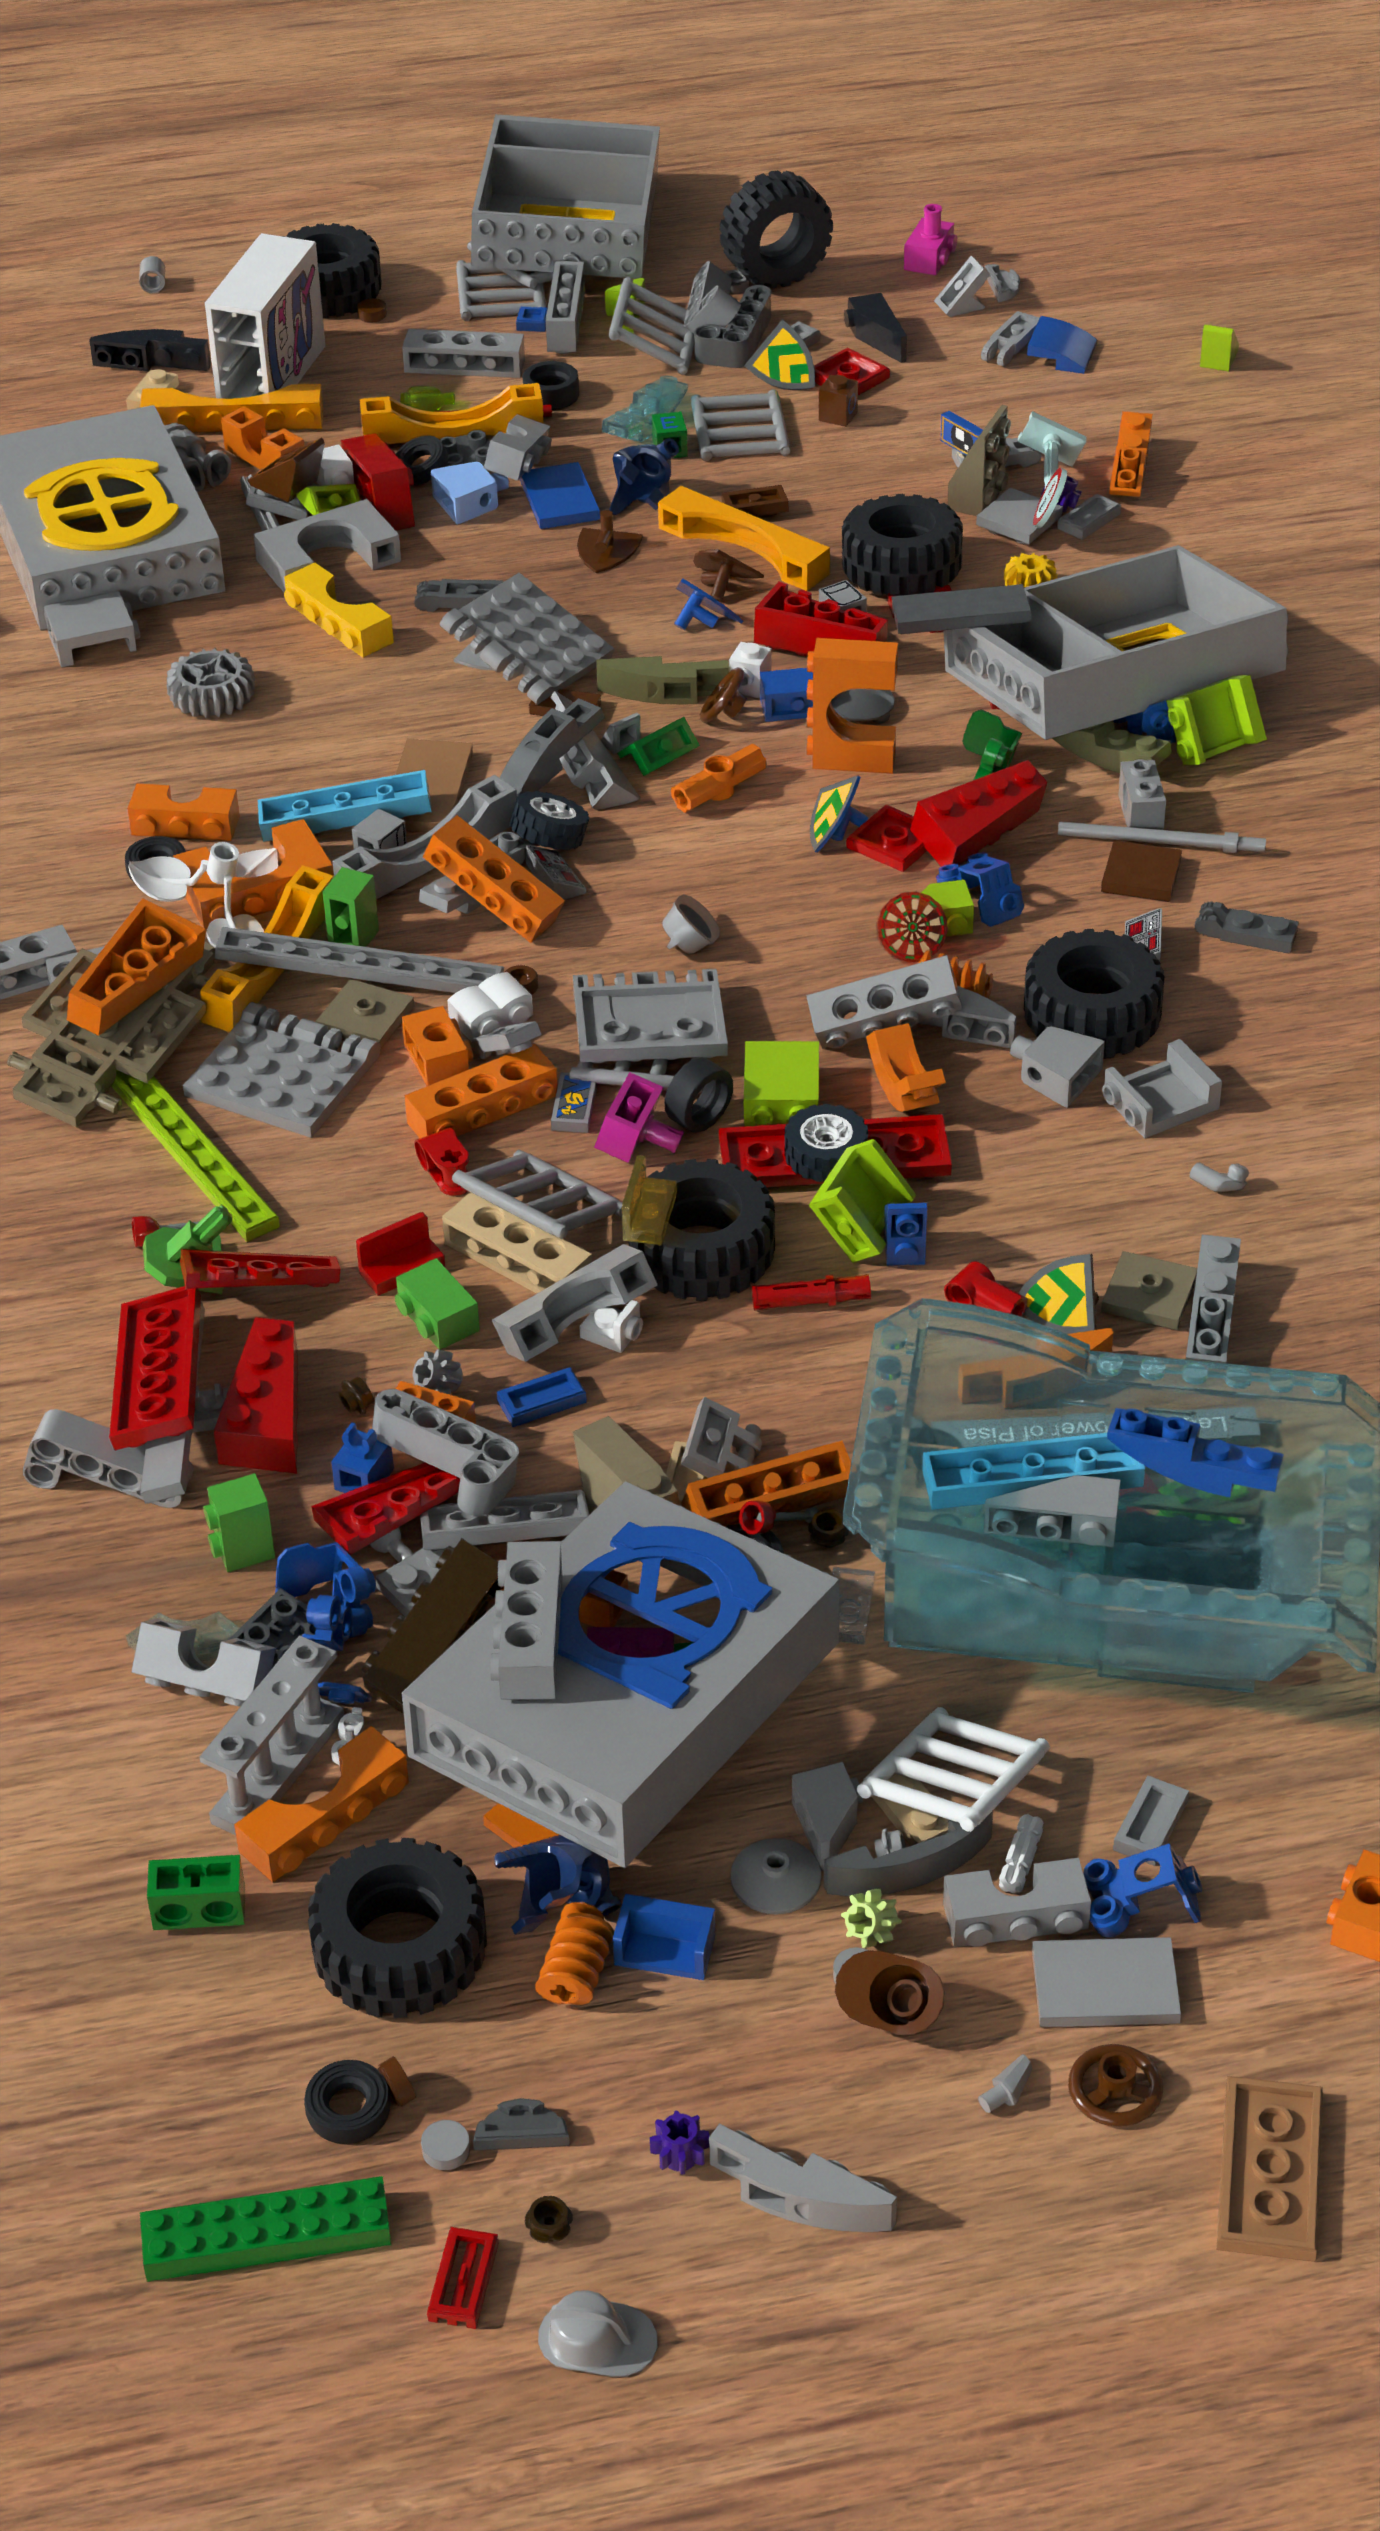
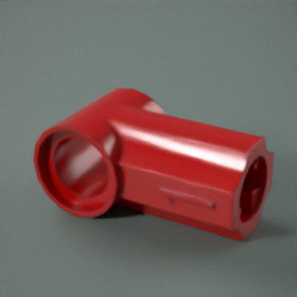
M977 1261L970 1262L944 1287L945 1297L955 1309L968 1312L974 1308L1007 1327H1015L1021 1321L1022 1315L1027 1309L1028 1298L996 1282L989 1268Z

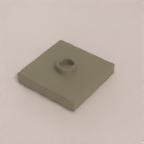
M350 979L316 1022L328 1026L329 1030L331 1028L339 1029L343 1039H348L351 1034L360 1036L361 1040L368 1038L379 1042L382 1049L401 1025L402 1016L408 1015L415 1007L414 997Z
M1123 1251L1102 1300L1101 1312L1178 1330L1196 1283L1197 1268Z

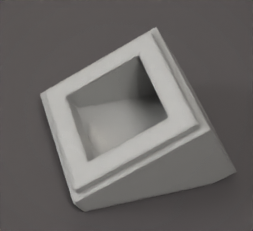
M635 713L610 724L601 739L603 745L615 754L640 740V714Z

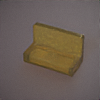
M637 1155L622 1203L623 1241L662 1245L677 1194V1181L646 1177V1157L642 1155Z

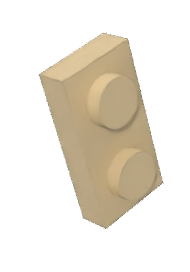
M160 369L150 370L127 397V410L140 408L142 389H176L179 385L178 374L168 373Z
M896 1773L888 1780L930 1794L918 1780ZM871 1795L894 1826L902 1831L905 1840L910 1846L948 1833V1819Z

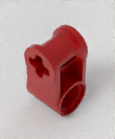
M451 1127L415 1140L414 1146L418 1160L423 1169L433 1178L441 1192L449 1196H458L468 1192V1190L452 1181V1176L457 1170L465 1173L468 1172L466 1165L469 1162V1154Z

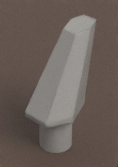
M1022 2054L997 2077L992 2079L994 2087L978 2097L979 2103L985 2112L990 2113L1004 2103L1008 2106L1017 2104L1032 2071L1031 2062L1026 2055Z

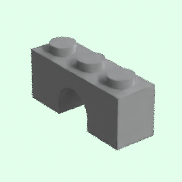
M517 414L508 423L506 433L499 431L490 440L484 469L518 481L526 472L529 473L534 463H539L542 455H547L552 442V438L548 437L551 426Z
M158 1618L141 1622L131 1673L146 1676L145 1682L148 1684L170 1687L171 1683L185 1686L184 1692L187 1694L209 1697L211 1692L225 1696V1703L241 1707L272 1669L276 1651L275 1647L239 1638L221 1641L217 1660L210 1667L203 1664L195 1654L194 1640L197 1628Z
M1079 1858L1035 1863L1032 1891L1022 1896H1010L1000 1892L994 1886L989 1870L944 1876L943 1905L954 1948L963 1946L979 1947L987 1943L1014 1939L1022 1941L1035 1936L1057 1933L1072 1934L1079 1930L1089 1929L1091 1899Z

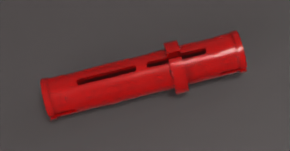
M869 1274L834 1278L833 1275H825V1279L751 1286L754 1311L827 1303L828 1306H836V1302L871 1299Z

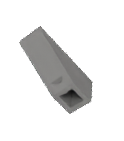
M1076 1475L988 1498L985 1501L984 1533L1114 1547L1120 1480Z

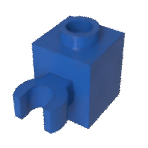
M351 1422L342 1435L344 1445L331 1461L334 1489L343 1493L386 1478L394 1470L392 1447L377 1440L375 1430L370 1429L367 1433L357 1430L356 1423Z

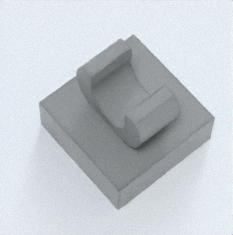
M218 1383L214 1384V1390L199 1391L197 1386L194 1429H192V1433L214 1430L228 1393V1388L222 1389V1386Z

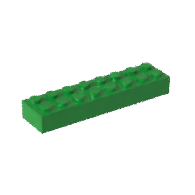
M383 2176L140 2212L143 2266L147 2282L391 2245Z

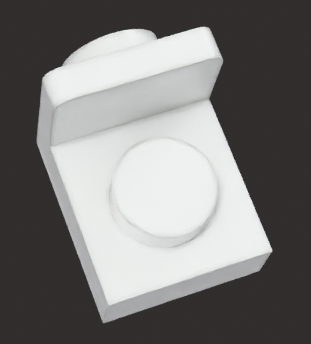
M631 1300L623 1311L608 1306L591 1312L579 1326L580 1338L622 1353L630 1341H635L641 1333L643 1320L640 1318L639 1302Z

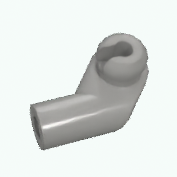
M1197 1162L1190 1171V1179L1214 1192L1241 1190L1246 1186L1247 1182L1245 1180L1249 1176V1170L1237 1163L1229 1166L1228 1173H1219L1200 1162Z

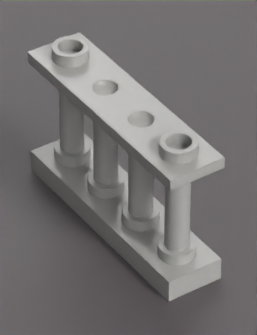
M299 1635L200 1755L201 1763L225 1773L228 1790L209 1812L212 1825L236 1835L234 1824L269 1799L279 1802L336 1731L340 1719L344 1716V1708L320 1698L318 1680L337 1658L335 1650Z

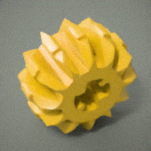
M1021 553L1020 557H1011L1010 562L1006 564L1003 580H1005V586L1023 584L1025 588L1058 579L1055 561L1047 559V555L1037 556L1035 553L1031 555Z

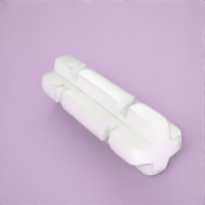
M1024 1814L1020 1817L1016 1828L1018 1831L1014 1834L1005 1860L1006 1865L1003 1866L999 1877V1887L1004 1892L1010 1891L1013 1894H1018L1023 1890L1026 1882L1025 1876L1029 1873L1037 1850L1036 1844L1040 1841L1043 1832L1042 1827L1044 1823L1038 1816L1033 1817L1029 1814Z

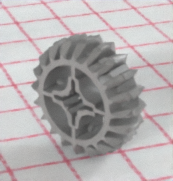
M215 647L210 651L202 648V651L198 653L190 651L188 657L180 656L179 662L172 663L171 669L167 671L166 686L170 701L173 702L174 708L181 709V712L184 714L191 712L193 717L198 715H204L205 718H208L210 715L220 717V714L223 713L231 715L233 709H243V704L249 703L251 696L254 695L255 676L252 665L248 663L247 658L241 657L239 652L230 653L229 649L218 651Z

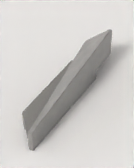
M556 691L551 696V699L556 704L555 709L563 712L574 703ZM594 730L589 732L559 758L572 784L581 789L586 787L590 804L595 810L623 805L640 799V796Z

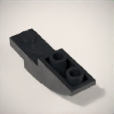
M148 329L121 331L94 336L89 340L93 366L147 372L151 366L208 371L211 366L208 339L185 337L184 331Z

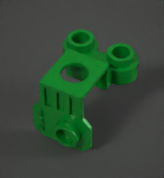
M982 709L972 713L962 740L966 750L982 756L981 764L974 780L1008 768L1022 736L1021 732L1005 726L999 716Z

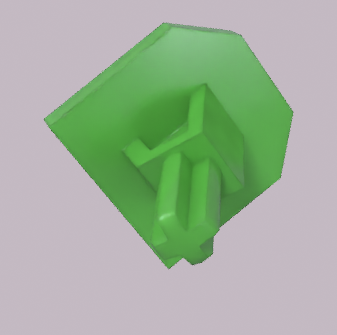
M216 1206L197 1224L189 1221L182 1229L162 1227L145 1236L143 1243L144 1270L164 1286L176 1288L185 1286L180 1266L181 1249L222 1251L219 1234L232 1222V1214L228 1212L225 1206ZM224 1287L198 1289L199 1291L222 1294Z

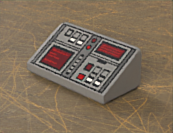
M532 845L525 846L526 865L536 878L560 897L566 900L586 893V888L558 851Z
M1161 908L1125 921V935L1132 937L1135 943L1141 942L1146 945L1150 953L1153 952L1159 961L1161 958L1162 935Z

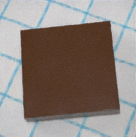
M1114 840L1102 879L1101 892L1171 901L1181 863L1182 850Z

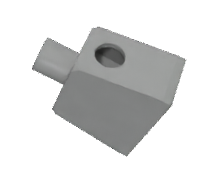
M1051 1026L1047 1027L1035 1041L1018 1035L1011 1045L1010 1055L1022 1060L1021 1080L1024 1084L1068 1108L1103 1069L1105 1041Z

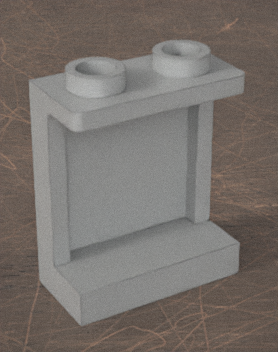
M119 591L44 606L48 634L61 667L74 665L73 648L125 638L130 652L137 651L135 639L140 638L138 623L136 619L133 620L130 603L123 602Z
M1181 1039L1168 1043L1166 1061L1125 1077L1114 1067L1106 1069L1102 1091L1107 1103L1113 1105L1125 1118L1127 1124L1134 1127L1145 1139L1218 1110L1220 1107L1222 1080Z

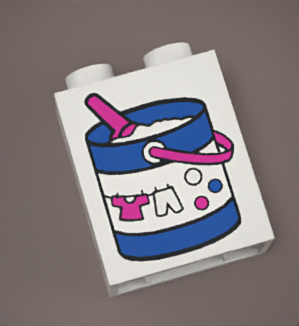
M261 233L205 302L216 398L232 399L257 396L282 389L291 384H298L325 348L315 241Z

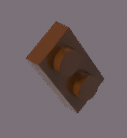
M782 485L721 493L722 503L753 516H773L778 513L789 512V501Z

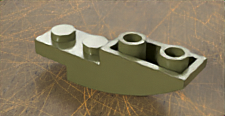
M662 656L596 659L598 691L629 700L657 704H698L697 697L710 696L719 682L729 673L728 660L662 664Z
M1113 720L1052 738L1080 758L1120 773L1121 762L1138 759L1155 760L1157 766L1172 753L1170 741L1157 739L1151 735L1142 736L1128 733L1126 730H1115Z

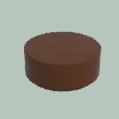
M370 298L362 300L357 305L358 317L364 322H379L387 315L386 303L383 300Z
M516 965L505 971L511 974L531 995L537 991L538 974L533 968L525 965Z
M394 2056L378 2065V2071L384 2076L388 2084L390 2096L398 2106L402 2107L416 2098L415 2091L406 2073Z

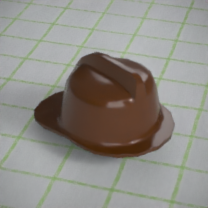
M867 1950L854 1954L842 1965L836 1976L835 1994L839 2006L849 2018L863 2025L899 2035H915L927 2030L937 2021L944 2006L945 1991L941 1978L932 1967L920 1961L884 1951Z

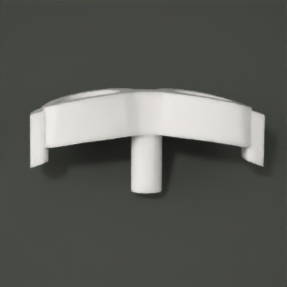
M353 1707L352 1713L344 1715L339 1721L338 1735L341 1740L336 1741L331 1748L332 1760L339 1766L338 1749L363 1732L364 1719L362 1708Z

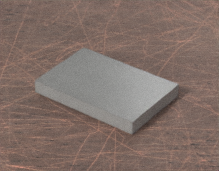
M1171 1937L1033 1941L1032 1956L1040 2027L1180 2024L1181 2009Z

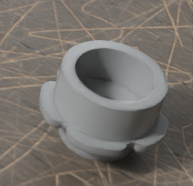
M885 1828L882 1830V1838L874 1841L877 1857L906 1848L901 1830L888 1832V1829Z

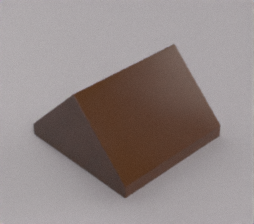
M321 437L277 458L247 480L250 486L289 503L297 497V493L317 482L325 445L323 438Z

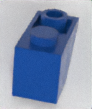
M927 1203L885 1205L884 1241L887 1244L885 1246L887 1266L925 1265Z

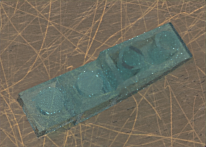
M661 376L660 379L646 384L645 387L633 393V402L628 407L615 412V414L602 421V432L642 443L652 436V414L674 412L685 396L688 384L678 382V379L673 376Z

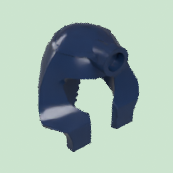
M668 438L659 445L644 444L630 446L613 454V464L618 481V486L609 508L613 512V516L619 514L635 500L647 503L655 510L658 509V502L669 494V480L672 468L671 459L679 452V447L673 439Z
M561 1835L503 1852H497L494 1856L496 1868L526 1867L519 1920L511 1926L515 1935L534 1931L546 1920L548 1915L546 1909L563 1905L565 1902L567 1904L572 1902L588 1903L600 1910L604 1916L615 1912L622 1906L619 1897L613 1896L609 1887L610 1871L608 1859Z

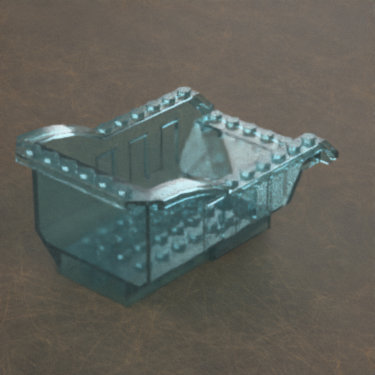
M926 1298L914 1302L875 1324L843 1509V1525L854 1535L859 1533L871 1545V1552L882 1562H886L884 1641H889V1647L1098 1669L1097 1677L1254 1693L1255 1679L1270 1682L1310 1651L1338 1654L1358 1672L1375 1673L1377 1661L1380 1547V1403L1347 1375L1090 1351V1345L1054 1328L1013 1314L970 1304ZM1116 1408L1126 1410L1137 1409L1147 1414L1168 1418H1183L1189 1422L1200 1423L1199 1438L1208 1440L1219 1439L1229 1444L1250 1448L1261 1447L1271 1452L1284 1454L1282 1469L1275 1492L1234 1484L1230 1498L1181 1484L1145 1466L1143 1487L1120 1489L1114 1547L984 1533L985 1504L932 1510L922 1471L923 1452L1108 1433Z

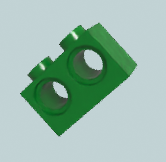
M240 1855L149 1860L147 1901L153 1930L245 1925V1882Z

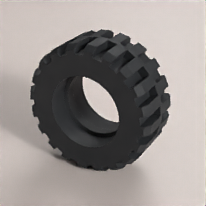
M777 170L770 171L767 176L764 173L757 175L754 181H747L741 185L742 189L731 196V204L729 206L726 205L723 211L725 219L720 222L719 230L722 233L720 234V243L724 248L727 258L753 284L767 286L768 288H777L778 284L781 287L790 286L792 281L799 282L805 278L804 275L809 271L812 273L817 268V262L819 260L823 261L827 252L825 249L830 247L832 236L829 234L833 232L832 212L823 197L803 177L796 176L793 172L783 171L781 173ZM793 213L792 222L786 233L776 242L760 246V240L766 227L777 217Z
M323 223L316 224L313 227L304 226L298 231L293 230L287 234L286 237L316 242L323 318H329V316L341 317L346 313L358 312L357 305L362 300L377 298L382 287L379 248L374 239L367 235L365 231L361 229L356 230L353 226L349 225L340 226V224L335 223L324 225Z
M896 494V496L892 497L885 495L879 496L876 500L869 499L864 501L862 506L857 505L843 521L842 568L844 573L854 585H858L860 589L866 592L869 590L873 591L875 595H888L889 592L890 596L933 593L936 586L942 588L948 585L949 582L951 583L962 568V522L949 505L945 503L940 504L937 499L931 497L928 499L923 498L922 495L913 494V496H905V494Z
M1084 929L1080 933H1075V931L1065 932L1061 938L1055 936L1049 939L1045 945H1041L1027 963L1024 990V1018L1036 1037L1047 1027L1053 1026L1105 1041L1103 1059L1114 1058L1117 1053L1122 1055L1128 1054L1135 1049V1046L1140 1048L1159 1028L1164 993V970L1160 966V961L1153 952L1150 953L1146 945L1141 942L1135 943L1134 939L1128 935H1115L1114 931L1110 930L1094 932V929Z
M696 1159L685 1160L684 1164L681 1165L672 1163L666 1165L662 1172L656 1170L646 1178V1183L642 1181L633 1192V1197L629 1200L627 1215L628 1245L643 1251L657 1283V1286L654 1288L664 1294H667L669 1291L673 1293L675 1298L686 1300L687 1297H696V1301H707L708 1297L717 1296L718 1300L727 1298L733 1291L740 1293L749 1288L750 1282L755 1284L771 1266L775 1252L774 1200L769 1195L767 1187L760 1180L757 1181V1177L746 1169L742 1172L735 1164L729 1162L726 1165L719 1164L718 1160L707 1159L706 1162H696ZM701 1225L721 1228V1230L710 1233L682 1231L684 1228Z
M402 1837L401 1842L389 1843V1838L376 1840L375 1846L365 1848L364 1845H361L350 1851L351 1857L347 1859L339 1858L329 1867L330 1875L327 1873L323 1874L315 1885L316 1893L310 1897L308 1906V1924L315 1968L319 1978L324 1980L327 1990L337 1998L342 1996L343 2004L358 2011L360 2007L366 2008V2014L382 2017L383 2013H393V2018H408L407 2013L419 2011L420 2015L434 2011L435 2004L442 2002L443 2005H446L458 1997L457 1989L465 1990L475 1979V1972L482 1967L485 1959L484 1948L487 1946L482 1889L477 1885V1877L471 1868L462 1865V1859L448 1850L445 1854L442 1853L441 1846L426 1841L424 1845L416 1844V1839ZM393 1912H415L425 1915L436 1922L422 1936L402 1943L377 1942L360 1933L374 1919Z

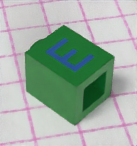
M682 412L652 414L653 445H659L668 438L673 439L679 447L678 454L673 458L688 457L687 429Z

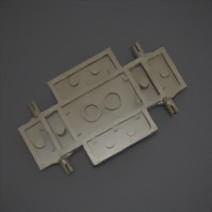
M82 948L22 1016L23 1028L45 1037L46 1040L34 1052L32 1059L24 1057L15 1051L12 1052V1055L10 1054L7 1061L8 1066L24 1072L21 1080L13 1088V1098L75 1127L78 1126L90 1110L97 1106L117 1114L122 1107V1100L105 1093L115 1081L116 1070L148 1083L206 1013V1003L189 996L188 993L196 988L201 990L210 979L204 976V974L214 964L213 952L204 949L201 959L98 1036L67 1021L69 992L98 956Z

